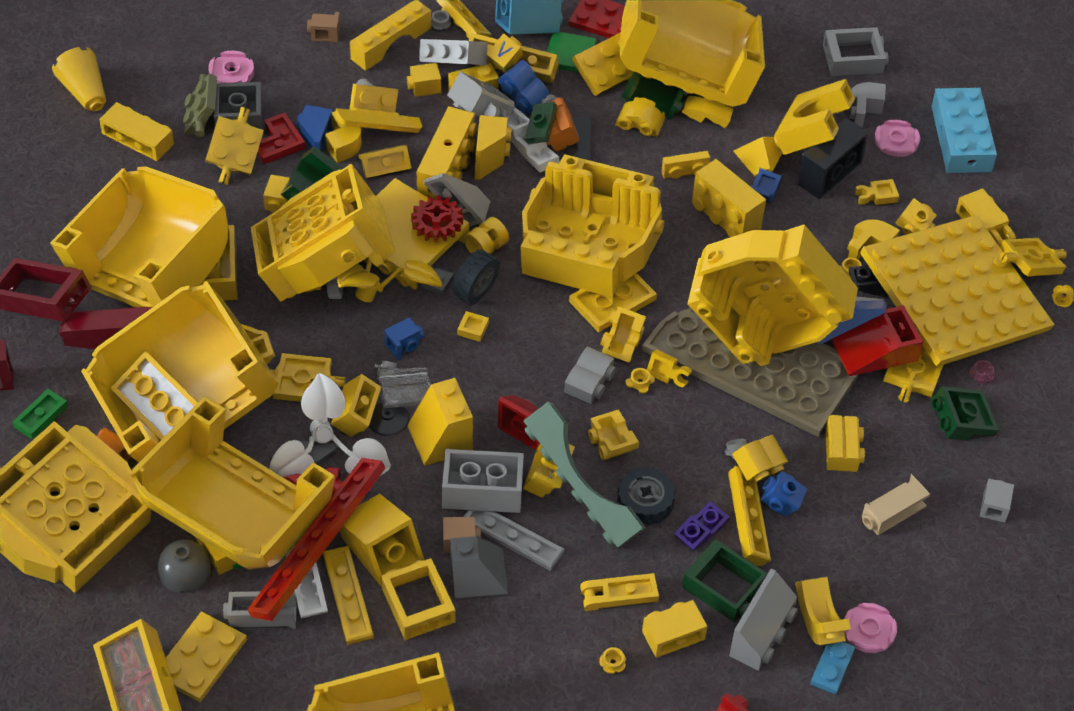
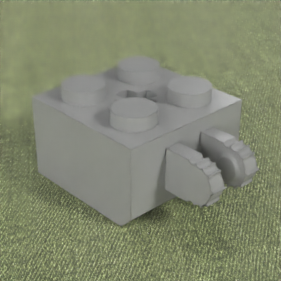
M461 71L447 95L454 100L453 105L457 108L475 113V120L478 117L480 118V115L506 117L509 121L514 109V101L494 86Z

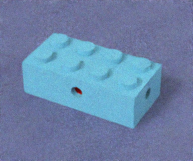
M981 88L936 89L931 107L946 173L992 172L997 153Z

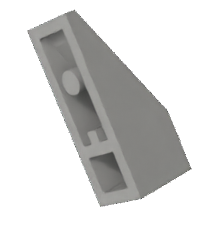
M444 173L424 180V184L436 197L440 195L441 200L450 197V203L457 202L458 208H462L463 219L469 222V227L485 221L490 200L477 186Z

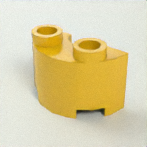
M636 97L634 101L624 103L615 126L623 130L638 128L645 136L658 137L665 120V113H661L654 107L655 102L646 98Z
M619 306L617 309H613L609 318L612 328L610 333H604L600 345L603 346L602 353L630 363L635 347H638L645 328L643 325L647 317Z
M619 410L590 418L592 429L588 430V435L592 444H598L599 455L603 461L638 449L639 441L634 433L628 430L626 421Z

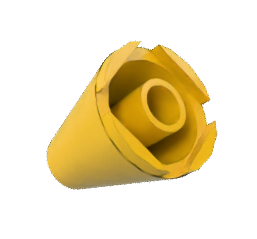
M76 47L64 52L56 59L58 62L56 66H52L54 75L86 110L98 111L102 109L106 102V97L94 51L86 47L87 50H81L80 47Z

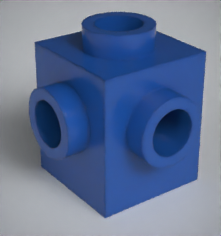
M782 471L775 477L771 476L766 480L763 485L765 491L761 501L769 505L772 510L788 516L799 509L808 488L796 481L793 476Z

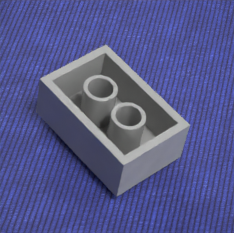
M446 449L442 483V509L520 513L524 453Z

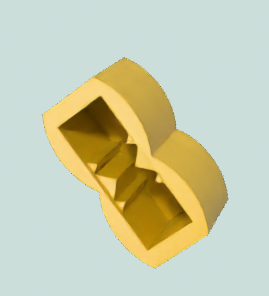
M774 435L750 442L732 453L747 481L755 479L756 482H759L769 475L774 476L783 471L784 467L782 465L788 462Z

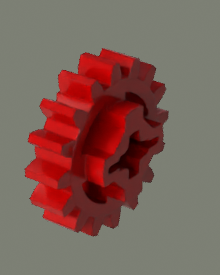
M437 195L436 199L433 200L428 196L427 202L419 200V206L413 207V213H411L412 229L417 230L418 237L424 234L425 241H428L431 237L434 238V243H437L438 238H442L446 242L447 236L454 238L456 237L455 231H461V225H463L462 208H458L456 201L450 203V197L441 200L440 195Z

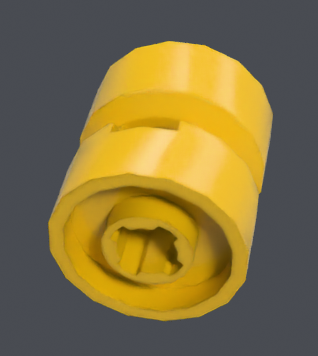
M489 217L479 227L472 229L464 236L465 246L471 254L478 249H483L492 254L494 250H498L509 241L507 229L495 217Z

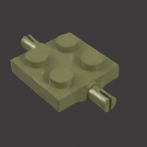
M210 73L208 75L201 74L196 90L186 97L184 103L186 113L183 118L185 134H195L196 137H203L205 135L206 122L215 111L217 76Z

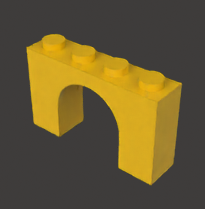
M840 80L796 96L774 134L775 144L781 149L783 155L834 139L839 128L832 114L849 109L855 100L847 80Z

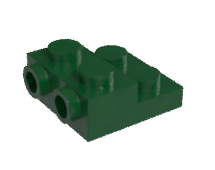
M942 386L932 397L931 408L937 411L940 418L939 429L945 431L947 439L969 440L973 435L995 436L998 433L999 428L983 390Z

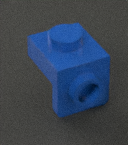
M760 168L753 186L750 185V187L763 196L767 202L772 203L782 176Z

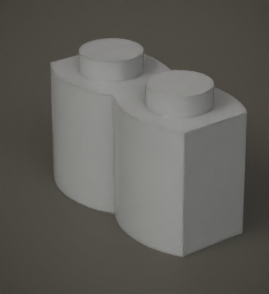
M587 346L565 381L564 393L589 404H592L595 398L600 399L605 388L603 384L606 380L610 381L614 376L616 367L613 366L614 358Z

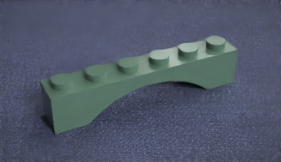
M545 403L524 420V423L527 425L525 431L533 441L536 439L543 447L540 449L543 456L549 462L553 460L558 467L555 470L564 483L568 481L574 488L571 493L580 504L583 502L589 509L587 512L588 516L595 525L600 523L605 530L603 536L611 546L615 544L617 547H622L646 529L631 507L617 504L603 497L583 479L570 453L568 423L553 403Z

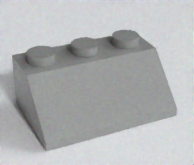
M770 569L736 626L729 655L758 671L763 663L769 664L775 651L772 649L774 643H781L786 633L785 624L787 622L792 623L798 612V609L795 608L797 596L775 570Z

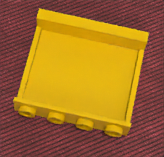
M396 178L376 196L383 205L395 252L389 258L383 260L384 263L378 266L385 275H391L401 265L405 266L407 260H417L432 266L457 240L464 244V236L469 232V222L464 219L461 231H455L456 237L454 238L447 236L446 242L442 238H438L437 243H434V238L431 237L428 241H425L424 234L418 237L417 230L412 229L411 213H413L414 206H419V200L427 202L428 198ZM403 271L395 276L401 285L405 287L410 286L414 290L418 288L417 282L405 277Z

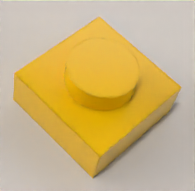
M466 311L457 329V335L481 342L489 325V318Z

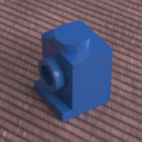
M409 317L384 330L385 345L396 359L400 360L402 359V353L406 351L412 352L420 345V339L424 338V332L420 325H415Z

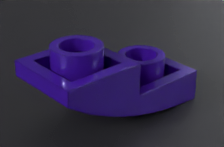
M710 501L695 517L691 515L674 535L691 550L695 551L730 521V517Z

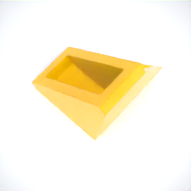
M761 137L734 150V153L756 177L760 168L772 172L782 151L776 146L774 137Z

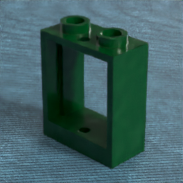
M715 539L684 573L682 588L732 622H735L740 615H744L768 573ZM717 563L752 585L737 604H734L701 582Z

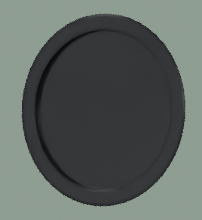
M385 401L375 405L369 428L379 435H396L407 427L409 413L404 406L396 402Z

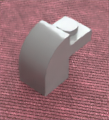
M865 82L851 89L855 100L851 107L846 110L851 111L850 119H853L855 124L863 128L866 113L882 115L886 84Z

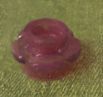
M986 360L977 361L973 368L970 369L971 377H974L975 381L979 383L991 382L994 379V367Z

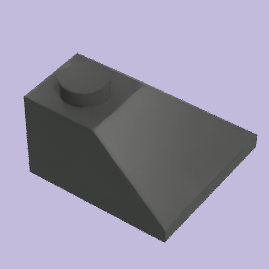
M477 536L450 538V557L455 600L507 596L508 587L503 548Z

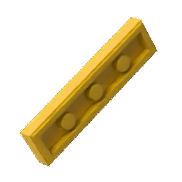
M349 546L324 551L323 558L347 645L374 639Z

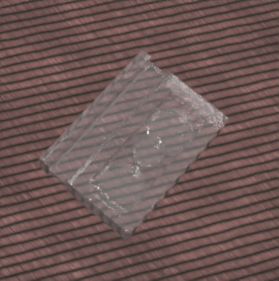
M417 367L378 371L377 378H379V386H381L380 394L383 408L419 405L431 385L427 374L428 368Z

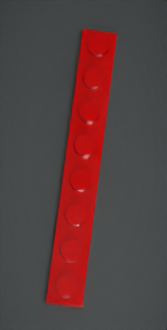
M360 459L249 606L247 611L251 617L267 621L274 620L386 469L382 460Z

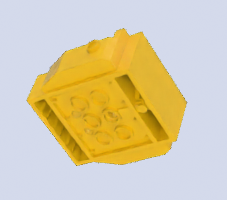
M565 154L560 163L549 162L545 168V177L540 180L536 188L531 190L529 201L522 211V274L613 297L620 282H625L645 267L663 231L664 221L662 220L660 190L654 187V176Z
M352 164L342 170L340 169L328 174L289 199L279 210L251 227L258 275L280 302L286 298H292L296 294L326 284L367 257L378 267L384 263L383 260H386L395 252L383 205Z
M804 224L786 231L752 230L707 245L702 252L701 258H698L688 305L742 364L756 361L760 366H765L770 363L772 354L819 342L836 329L839 322L853 319L858 287Z
M54 421L0 469V553L24 574L53 583L60 580L76 593L151 522V509L143 504L130 476L131 469L128 462L88 428L75 425L67 432ZM53 491H57L60 494L58 496H52L50 493ZM95 507L98 509V511L92 513L89 511V509ZM73 525H77L79 529L73 531L70 529V527Z

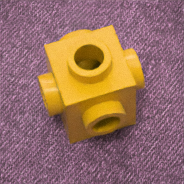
M914 198L895 224L901 227L907 235L934 227L935 224L932 221L937 215L931 207L921 204Z

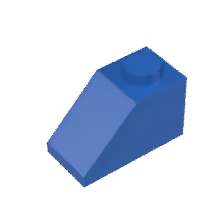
M305 105L303 112L298 114L297 127H300V135L310 149L315 146L323 152L326 144L325 134L329 133L332 128V109Z

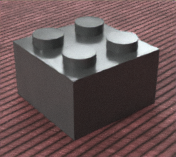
M261 82L217 83L214 111L215 126L219 116L230 120H237L240 108L244 107L243 117L246 109L250 110L246 123L263 130Z

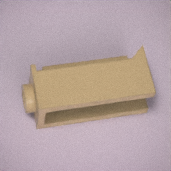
M911 474L909 483L905 482L871 503L865 504L862 514L863 523L869 530L873 529L877 535H880L924 509L927 505L923 500L928 498L930 493Z

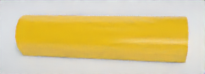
M735 466L729 471L728 476L742 556L755 566H764L771 561L757 482L755 479L747 481L740 467Z

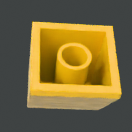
M456 378L430 385L407 425L424 466L445 460L446 449L473 450V416Z
M381 494L357 506L340 529L342 539L380 586H382L381 575L386 574L388 571L410 566L419 560L424 561L412 519Z

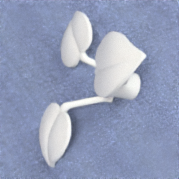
M318 373L314 381L305 390L301 399V408L304 414L313 420L310 425L312 436L309 437L308 447L305 449L298 440L284 443L275 452L269 467L271 471L281 477L297 473L302 474L312 462L314 463L313 458L308 454L311 452L314 442L327 443L330 440L334 441L350 456L345 462V469L349 474L361 458L382 460L386 469L381 475L386 473L391 465L385 448L375 439H361L354 444L353 451H350L336 438L330 423L327 421V417L338 418L342 415L345 409V398L338 385L332 379L322 373Z

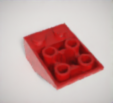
M904 305L886 309L884 314L831 339L849 376L919 361L923 340Z

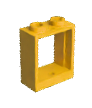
M431 558L424 561H416L410 566L401 569H392L386 574L381 575L382 590L405 640L455 623V608ZM429 576L441 605L406 616L394 588Z

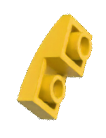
M688 96L682 109V113L691 119L702 123L706 117L724 128L729 124L733 108L725 104L696 96Z

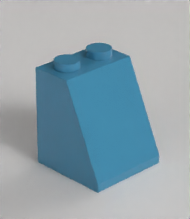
M496 0L495 22L509 34L556 33L560 31V25L563 22L561 4H563L564 0Z

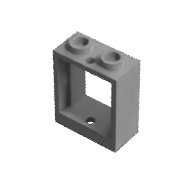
M877 27L825 30L823 48L831 76L884 72L885 65H888V53L884 52L883 36L879 35ZM872 44L875 54L871 56L841 57L839 46Z

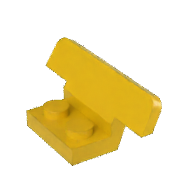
M353 83L350 110L336 108L335 115L341 124L347 126L420 133L422 129L419 117L401 116L395 112L399 90L395 88Z

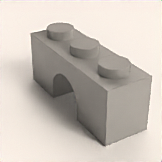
M420 39L419 62L487 65L488 42Z

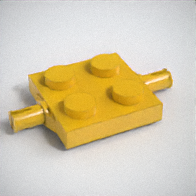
M244 107L240 108L237 120L218 117L205 162L217 165L222 169L218 182L223 183L226 175L224 181L226 185H228L231 172L251 175L264 130L252 127L246 123L250 110L246 109L243 117Z
M1039 238L1004 239L1000 245V248L1004 251L1000 254V261L1002 263H1015L1026 276L1063 274L1066 268L1065 264L1060 260L1066 258V251L1064 249H1051Z
M922 346L919 361L889 367L884 382L902 388L898 396L900 401L903 400L905 395L904 402H908L911 392L932 397L944 365L936 367Z
M282 353L280 363L276 369H270L279 383L273 393V399L301 402L305 390L314 381L318 373H322L332 379L338 387H344L346 377L331 376V358Z

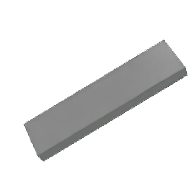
M468 510L464 517H475V527H480L482 535L550 571L565 551L564 548L494 511Z

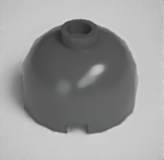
M182 539L174 541L165 547L159 556L157 569L160 581L167 589L176 593H181V591L193 592L207 583L211 576L212 564L208 552L201 544L192 540Z

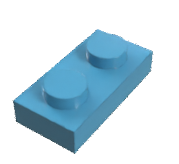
M844 642L826 644L810 684L836 695L855 647Z

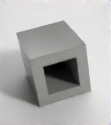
M988 478L979 517L1005 523L1011 506L1014 484Z

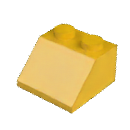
M480 115L474 180H480L504 165L505 156L509 157L510 143L506 141H511L512 128L507 127L508 118Z

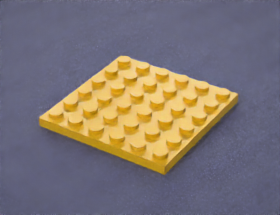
M977 215L863 247L860 252L895 306H905L923 340L922 346L936 367L1051 330L1055 325L1011 262L1002 263L1000 261V254L1003 251L988 230L984 228Z

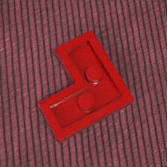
M285 112L264 120L265 128L271 136L262 139L258 148L257 155L263 164L305 149V141Z

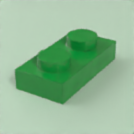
M47 389L13 421L14 428L34 440L68 407L67 400Z

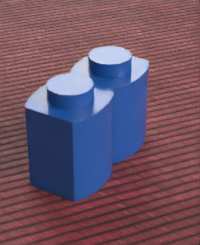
M524 60L515 63L498 79L501 89L512 97L516 108L526 114L532 112L534 104L541 103L547 95H550L547 87L536 77L533 69Z

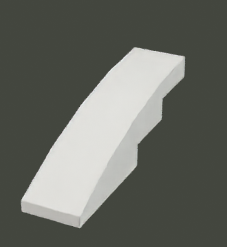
M514 107L507 122V127L512 128L511 141L523 157L539 172L545 171L549 162L560 163L559 156L547 147L546 142L526 143L525 135L530 119Z
M292 549L285 555V557L289 555ZM315 563L294 591L301 618L328 613L317 564Z

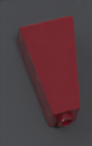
M152 307L73 312L66 322H61L59 335L63 337L65 346L96 349Z

